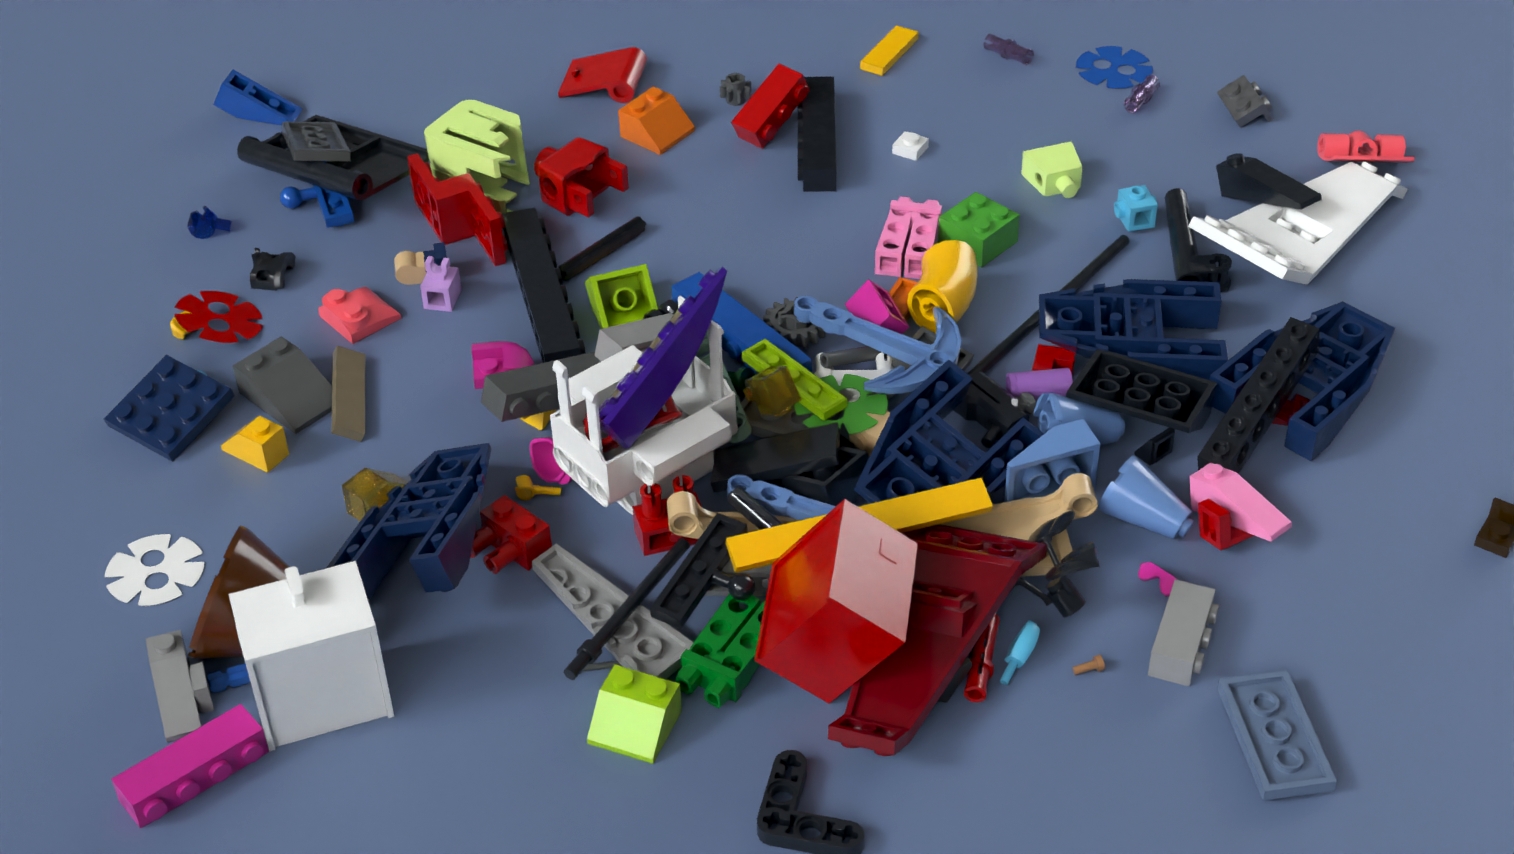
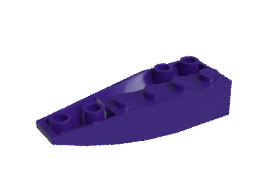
M724 267L719 268L715 273L710 269L698 283L702 288L695 298L689 295L678 308V311L681 313L674 324L669 320L657 335L661 339L654 349L648 346L636 362L640 364V367L636 371L628 372L616 386L620 391L616 397L607 398L599 407L600 429L626 449L632 446L673 394L689 369L705 338L718 305L727 275V270Z

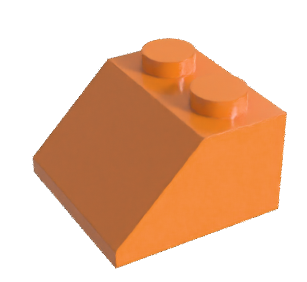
M654 86L618 110L620 137L659 155H662L695 131V126L675 97Z

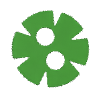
M844 374L840 386L833 375L821 377V380L836 391L840 392L846 388H853L859 391L860 397L854 402H847V407L843 409L844 416L841 419L823 421L814 414L802 423L809 428L838 422L839 429L842 423H844L849 434L859 433L878 423L877 420L866 413L885 415L888 399L885 393L868 395L871 392L865 391L863 387L864 382L869 381L865 377ZM795 400L796 415L812 413Z

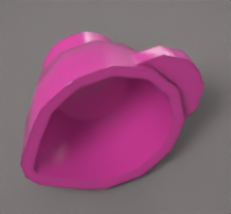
M553 437L533 439L529 446L533 469L539 478L548 483L557 482L561 485L570 483L573 479L559 467L554 458Z

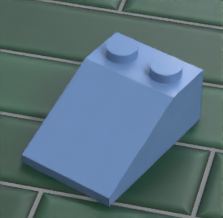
M1084 419L1052 427L1007 463L1004 502L1023 498L1044 497L1052 494L1059 489L1068 476L1076 473L1088 475L1095 491L1100 442Z

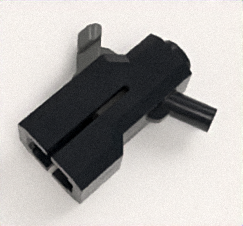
M976 372L970 375L973 380L964 401L954 411L965 420L977 421L988 431L981 439V443L983 446L991 448L997 439L1000 440L1022 418L1029 422V415L1026 413L1034 414L1036 400L1030 393L1022 392L1021 397L1013 396L983 372Z

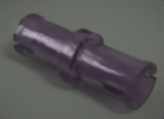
M988 34L985 40L992 43L984 42V48L1000 54L1006 60L1013 59L1024 65H1028L1032 61V58L1024 55L1034 56L1033 50L1018 45L1012 39L1005 40L994 34Z
M1154 75L1146 76L1144 81L1137 84L1132 89L1131 95L1125 99L1124 106L1128 104L1125 109L1130 113H1136L1143 104H1147L1152 99L1153 93L1160 87V82L1156 83L1159 79Z

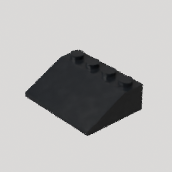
M1096 349L1067 390L1066 397L1191 433L1202 429L1210 416L1217 382L1113 352Z

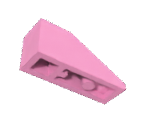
M1210 462L1189 476L1191 510L1199 513L1198 503L1211 499L1230 512L1231 526L1270 542L1292 527V522L1237 472Z

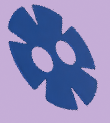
M1119 46L1095 48L1100 56L1086 51L1079 56L1076 62V68L1091 69L1080 72L1079 74L1082 78L1095 85L1107 79V88L1133 87L1134 85L1129 78L1139 83H1144L1153 72V66L1138 65L1150 61L1146 56L1133 49L1121 55L1122 47ZM1098 59L1108 60L1111 66L1107 69H1099L1093 65V62ZM1122 65H1130L1136 71L1133 74L1124 75L1119 73L1117 69Z

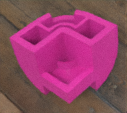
M493 341L472 343L471 345L475 389L483 388L486 375L534 365L528 350L514 342Z

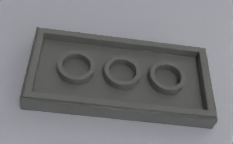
M282 122V133L294 161H350L351 152L335 122Z

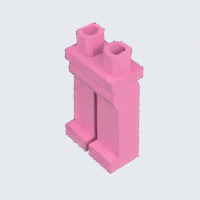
M901 196L898 200H891L890 212L875 250V274L901 277L905 257L904 277L921 279L922 257L930 247L936 244L938 237L939 216L942 215V205H939L938 200L928 199L924 203H915L910 197Z

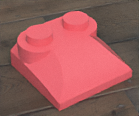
M366 286L351 292L333 289L323 296V305L318 307L320 317L352 344L401 319V314Z

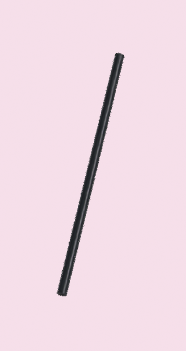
M1121 235L1059 291L1075 288L1076 292L1129 244V238L1126 235ZM1039 309L967 374L972 375L976 372H983L985 374L1039 325Z

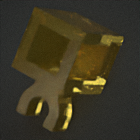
M770 366L748 379L749 387L743 390L747 401H756L761 414H774L775 417L789 413L792 410L791 406L801 401L787 366Z

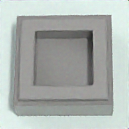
M203 662L190 665L189 672L199 712L213 711L210 687Z

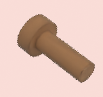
M1100 654L1093 656L1092 661L1072 667L1074 675L1097 669L1098 672L1105 670L1104 660Z

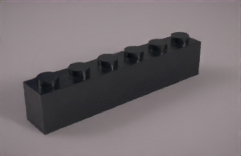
M804 77L810 91L806 98L798 105V181H803V192L836 191L834 77Z

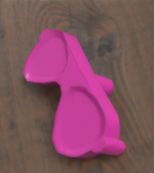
M1152 562L1141 563L1138 572L1139 579L1144 582L1160 578L1161 592L1165 596L1170 595L1174 580L1176 579L1174 576Z

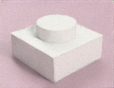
M904 131L894 142L892 154L917 161L928 148L929 138Z

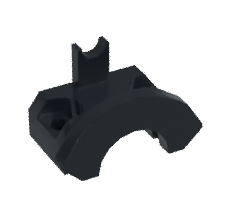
M255 248V253L251 254L254 264L250 273L251 289L274 291L283 289L285 286L286 268H294L296 256L292 252H283L280 255L269 254L268 252L260 253V249Z

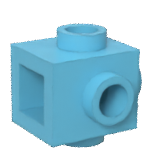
M1145 185L1118 189V198L1114 202V212L1116 217L1121 219L1128 232L1155 227L1158 204L1156 197L1151 195Z

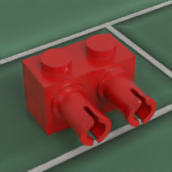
M682 475V486H680L679 476L675 477L672 481L674 493L680 491L692 493L701 506L696 492H693V479L687 475ZM657 483L650 486V493H648L647 484L642 485L640 488L642 504L632 506L634 530L644 556L669 551L680 538L686 539L690 545H695L698 541L696 538L678 536L670 531L667 512L668 498L661 500L662 490L661 486Z
M503 495L480 511L481 528L475 531L470 557L475 558L480 552L492 545L496 549L483 557L484 564L490 572L492 571L493 574H497L512 561H515L529 571L533 568L532 560L552 547L550 526L506 495Z

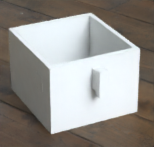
M356 561L299 575L297 567L292 566L285 569L286 579L229 594L242 653L269 752L276 750L275 747L385 716H388V718L394 717L377 629Z

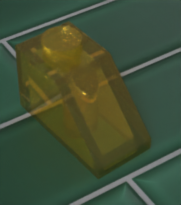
M364 468L341 485L347 513L361 521L371 507L378 506L380 508L389 500L387 493L395 486L403 488L408 482L394 473Z

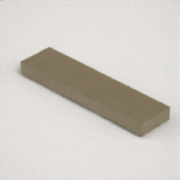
M337 345L333 352L331 433L361 442L365 435V354Z

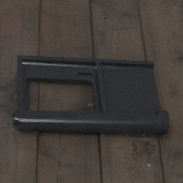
M314 115L302 122H335L351 152L350 161H328L326 163L322 161H294L291 152L285 150L289 147L282 132H278L262 142L256 137L245 136L241 139L237 148L238 157L243 162L357 200H364L410 175L407 156L418 153L424 163L429 161L428 152L425 148L319 115Z

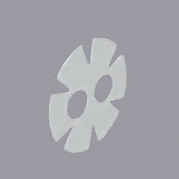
M170 534L152 535L138 539L128 544L135 557L118 552L110 560L105 571V577L124 576V578L108 584L106 587L116 599L124 603H128L140 591L139 606L157 605L171 601L182 595L175 582L193 587L201 577L205 563L185 561L201 555L202 551L193 541L185 537L179 538L168 548L171 538ZM151 550L163 552L164 560L160 564L149 567L141 563V557L146 552ZM162 572L169 577L168 583L162 588L150 589L145 585L146 578L153 573Z

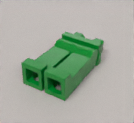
M730 593L690 649H686L681 655V669L676 676V683H680L681 692L689 695L698 686L705 688L704 699L708 704L720 708L728 699L734 702L739 700L742 696L741 690L748 685L752 675L761 665L755 662L754 659L765 601L760 604V599L754 596L741 601L733 598ZM739 602H744L748 605V608L746 610L740 609Z

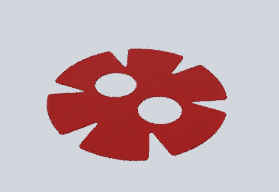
M200 291L204 302L192 294H188L182 297L175 305L177 309L191 312L175 314L178 323L188 332L204 328L199 338L220 343H236L239 341L234 332L246 339H251L263 327L261 324L247 321L262 319L263 317L259 310L248 301L234 306L238 296L230 293ZM213 302H221L226 304L230 310L225 314H217L212 312L208 306ZM213 319H221L226 321L230 327L226 331H216L209 327L208 322Z

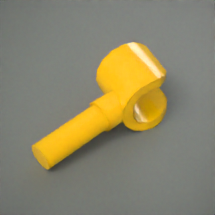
M520 475L515 479L517 487H515L516 494L523 501L530 500L535 494H561L560 487L533 485L531 478L527 475Z

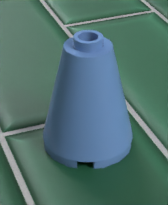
M1055 393L1041 394L1034 409L1033 417H1039L1038 427L1036 428L1044 434L1054 426L1084 419L1101 446L1117 442L1125 431L1124 419L1120 417L1118 412Z
M1132 455L1119 469L1118 472L1121 474L1115 482L1111 481L1099 502V510L1106 515L1171 539H1176L1178 535L1184 538L1194 524V521L1190 519L1192 511L1141 459Z

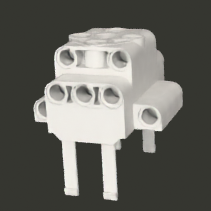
M682 296L678 297V308L685 300ZM711 320L708 328L710 367L695 356L689 369L672 394L678 411H682L683 416L640 434L630 448L625 449L618 444V448L603 453L602 439H605L608 435L600 429L599 407L607 398L611 397L617 389V384L631 371L643 352L632 345L569 379L567 367L558 360L554 361L552 369L556 373L560 410L550 415L554 446L553 455L559 467L602 506L608 507L617 502L633 515L632 506L642 504L640 488L644 484L648 486V493H650V486L655 483L659 484L662 490L661 500L669 498L670 495L674 494L672 481L675 477L679 476L680 486H682V475H687L693 481H696L712 472L714 465L713 450L728 443L732 436L737 433L735 393L723 378L721 335L724 334V331L713 320ZM664 404V405L662 406L663 411H664V412H667V409H666L665 404ZM586 413L588 419L590 440H588V438L585 435V427L582 422L586 418Z

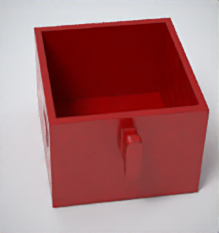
M844 499L772 563L754 661L828 704L906 643L918 543Z

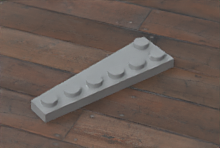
M557 543L532 560L533 571L593 635L602 628L629 597V595ZM640 604L604 647L623 667L667 679L681 668V655L686 649L689 650L694 642L669 624L652 618L650 610Z

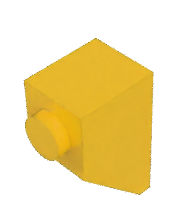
M262 416L252 420L220 445L222 451L267 473L289 455L283 426Z

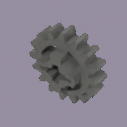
M784 298V304L774 302L773 309H766L763 322L796 347L802 345L804 348H808V342L818 344V337L825 338V331L822 328L813 325L811 322L802 323L797 320V317L794 315L795 300L789 301L787 298Z

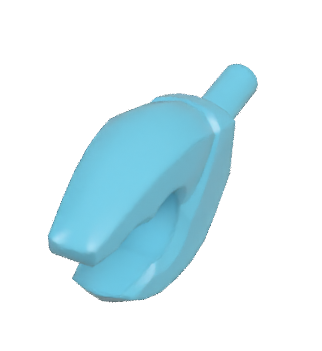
M1028 620L1012 641L1004 659L1008 665L1000 679L1002 684L1008 685L1015 669H1020L1032 653L1040 632L1037 623Z

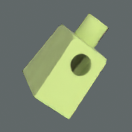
M1066 142L1023 151L1021 174L1043 196L1062 194L1065 198H1071L1076 195L1081 187L1082 164L1073 143Z

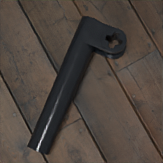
M1179 188L1171 189L1165 195V204L1176 281L1217 282V279H1219L1220 292L1228 290L1231 285V280L1228 277V270L1232 266L1231 258L1219 253L1198 255L1194 230L1188 227L1192 219L1187 193Z

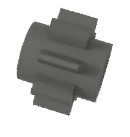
M731 73L726 76L725 80H721L720 98H726V102L729 105L739 106L744 104L746 99H750L751 81H745L744 75Z

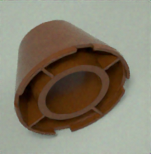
M242 525L236 530L223 558L225 560L218 576L215 575L189 646L193 650L188 653V656L192 658L244 657L229 594L286 579L285 569L290 566L251 530Z

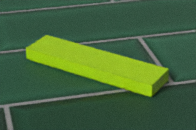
M767 339L761 340L742 352V360L823 421L847 407V398Z

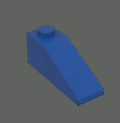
M234 69L222 82L213 104L236 118L282 125L283 121L295 122L303 110L301 107Z

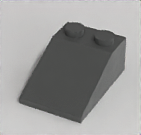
M282 336L233 365L239 393L295 434L332 411V385L301 349Z

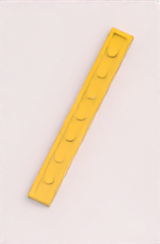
M981 477L859 506V508L898 532L904 533L991 512L993 505ZM827 514L726 538V546L735 573L771 565Z

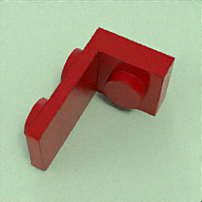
M1211 499L1198 503L1200 537L1220 551L1255 536L1231 526L1230 512Z

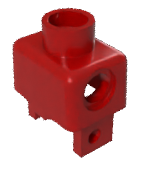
M581 137L573 139L559 150L553 147L544 148L538 154L534 163L535 174L539 177L542 201L566 216L578 212L589 218L594 214L593 199L609 186L622 192L629 189L627 166L609 158L608 148Z

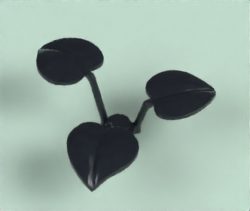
M1073 509L1045 522L1028 539V541L1039 543L1043 541L1044 544H1047V551L1054 564V567L1045 576L1047 581H1051L1046 586L1049 591L1047 595L1021 577L1013 586V588L1018 585L1023 586L1041 598L1047 606L1053 603L1063 617L1076 613L1086 603L1066 575L1099 567L1097 547L1093 542L1070 552L1061 562H1059L1051 545L1052 536L1064 531L1073 521L1075 516Z

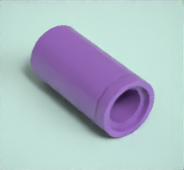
M1069 368L1006 374L1007 392L1016 397H1021L1022 392L1030 393L1036 401L1043 393H1055L1066 396L1067 390L1073 383Z

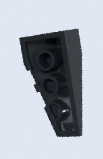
M1241 153L1229 155L1226 157L1227 160L1216 165L1221 196L1300 210L1322 200L1321 194L1264 162L1256 158L1244 157Z
M840 446L838 466L766 482L791 490L794 494L837 506L844 499L854 504L858 497V493L854 489L868 461L867 451Z

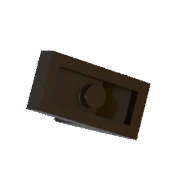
M1494 497L1489 516L1479 531L1474 546L1507 558L1514 546V504Z

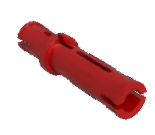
M996 613L973 647L970 658L972 667L967 673V682L964 689L965 698L971 702L978 703L985 700L988 680L994 673L992 659L1000 624V617ZM984 639L987 640L985 647H983ZM979 665L982 666L980 674H978Z

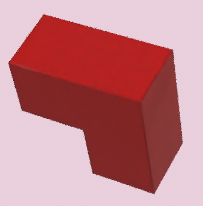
M1038 344L1032 371L1069 368L1072 374L1076 353L1062 347Z

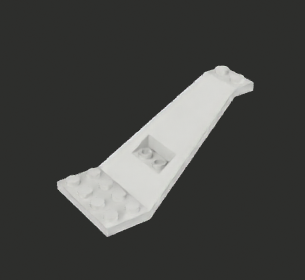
M1363 161L1361 165L1349 162L1304 183L1305 186L1320 193L1322 200L1300 210L1262 203L1227 220H1217L1209 215H1206L1205 219L1193 216L1188 227L1283 280L1308 285L1391 196L1403 199L1408 189L1399 185L1401 179L1389 173H1386L1385 176L1376 173L1378 167Z

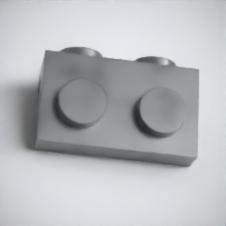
M1245 75L1217 91L1220 99L1239 127L1244 126L1261 114L1264 115L1268 122L1273 120L1269 113L1273 109L1265 95L1259 97L1263 94L1255 81L1250 83Z

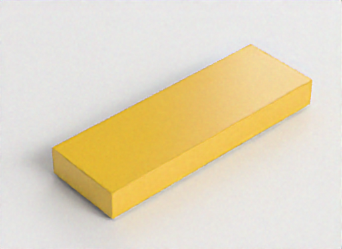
M896 25L860 61V69L883 76L918 40L919 32Z

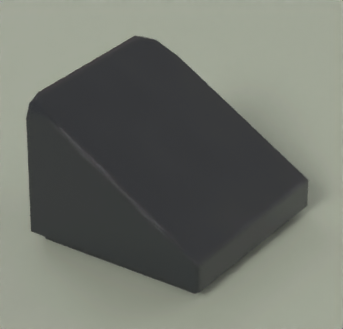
M1169 427L1147 441L1134 452L1135 456L1148 465H1153L1170 454L1173 449L1175 429Z

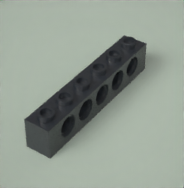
M1290 317L1197 456L1198 470L1211 462L1239 474L1318 354L1320 328Z

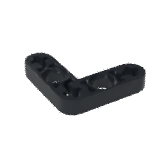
M786 750L779 753L774 760L757 816V835L759 840L770 846L812 854H861L864 849V831L859 824L849 820L797 811L807 778V760L802 753L795 750ZM789 766H795L791 772V780L786 779L785 770H788ZM778 792H786L792 796L787 802H777L772 797ZM773 823L779 824L775 827V830L768 829ZM790 826H794V834H789ZM806 828H815L820 832V835L813 839H807L800 833ZM827 832L832 833V835L830 834V841H827ZM845 837L852 838L850 839L849 843L842 842L845 840Z

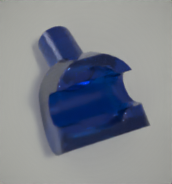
M203 206V215L198 211L190 213L187 227L196 238H209L214 234L215 229L230 232L232 221L218 218L206 206Z

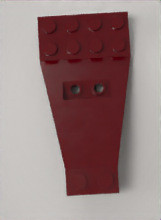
M942 524L902 533L918 543L906 643L853 684L845 714L828 725V739L841 742V745L847 748L862 747L871 749L880 756L895 755L908 745L1019 577L1046 558L1047 544Z

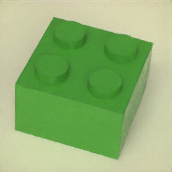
M974 192L939 216L938 243L946 240L966 242L973 248L976 254L977 266L982 268L1018 242L1020 214L982 194Z

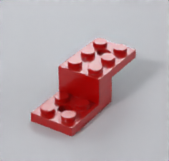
M418 153L407 156L414 201L441 243L445 242V245L475 236L495 267L505 264V251H508V245L502 234V229L505 228L504 218L501 212L495 211L491 198L484 195L480 182H475L470 173L440 181L438 177L433 176L429 163H424Z

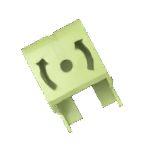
M477 100L461 101L424 130L432 174L434 177H438L440 181L470 173L475 182H480L484 195L491 198L496 212H501V214L512 212V210L506 209V204L514 199L517 193L501 187L508 182L507 178L525 185L530 184L519 115ZM511 159H513V160L515 161V163H513V164H512V163H509V162H505V161H508V160H511Z

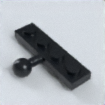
M717 513L650 607L651 617L682 629L713 583L728 588L730 595L736 600L749 599L755 592L754 579L746 573H738L732 576L722 572V569L730 559L726 538L748 533L747 524Z

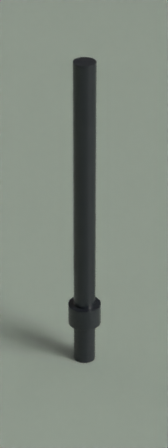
M680 538L594 637L585 640L578 648V655L564 670V674L568 679L575 680L588 664H593L602 654L603 646L690 548V544L686 539Z

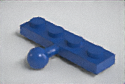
M315 185L312 188L303 190L295 187H286L280 194L282 205L290 209L298 207L304 200L317 198L327 228L340 227L354 222L353 213L348 198L345 195Z

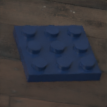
M165 355L104 418V421L110 428L173 462L235 395L232 389Z

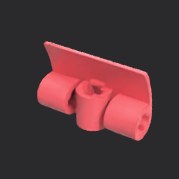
M1354 131L1349 135L1321 133L1317 143L1318 155L1325 161L1410 163L1415 159V157H1404L1406 142L1403 135L1377 134L1373 140L1363 131Z

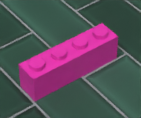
M239 704L118 774L111 780L119 802L141 829L149 823L160 819L164 814L184 802L193 799L196 795L216 783L225 780L236 771L257 761L260 757L267 754L269 749L263 728L243 705Z

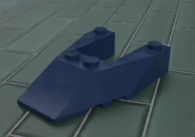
M1126 279L1123 280V285L1105 288V283L1093 285V290L1075 293L1074 288L1039 294V338L1087 359L1091 358L1096 349H1101L1207 380L1210 379V375L1228 361L1226 340L1164 338L1163 327L1217 329L1222 302L1219 282Z
M1343 301L1313 312L1311 318L1303 320L1305 323L1320 328V344L1318 354L1298 383L1318 394L1289 419L1284 447L1309 461H1312L1331 444L1370 391L1395 331V327ZM1282 329L1277 331L1265 330L1210 375L1209 380L1217 382L1212 407L1224 414L1227 413Z
M947 360L890 412L854 490L869 503H876L982 477L988 495H991L1006 485L1007 463L1044 435V433L1025 418H1022L986 453L943 420L964 401L973 380L970 375L956 364Z
M484 443L434 451L409 474L411 480L403 488L395 486L387 493L389 500L380 508L378 506L371 507L326 568L356 561L367 599H370L411 538L424 537L409 561L425 592H448L455 589L469 567L492 449L490 444Z

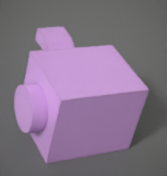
M428 256L425 261L427 273L420 285L424 309L452 312L462 291L459 268L450 267L449 258H443L441 266L434 263L433 256Z

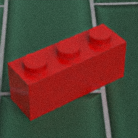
M778 63L731 121L738 137L763 149L774 138L779 128L790 118L792 112L806 98L810 91L803 74Z

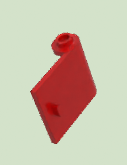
M630 47L573 59L558 91L559 98L606 88L614 101L619 103L631 101L647 63L646 54L639 48Z

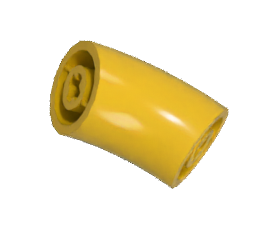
M946 240L930 247L922 257L921 279L908 294L907 305L910 315L916 324L936 333L937 329L933 307H940L957 324L969 308L975 294L977 285L976 254L973 248L963 241Z

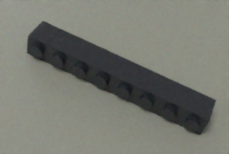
M535 208L502 213L505 222L504 236L542 363L586 354L583 340H577L580 339L577 321L572 322L574 321L571 303L566 304L568 303L565 285L560 286L563 285L560 268H557L555 252L552 251L549 234H546L544 219L538 218Z

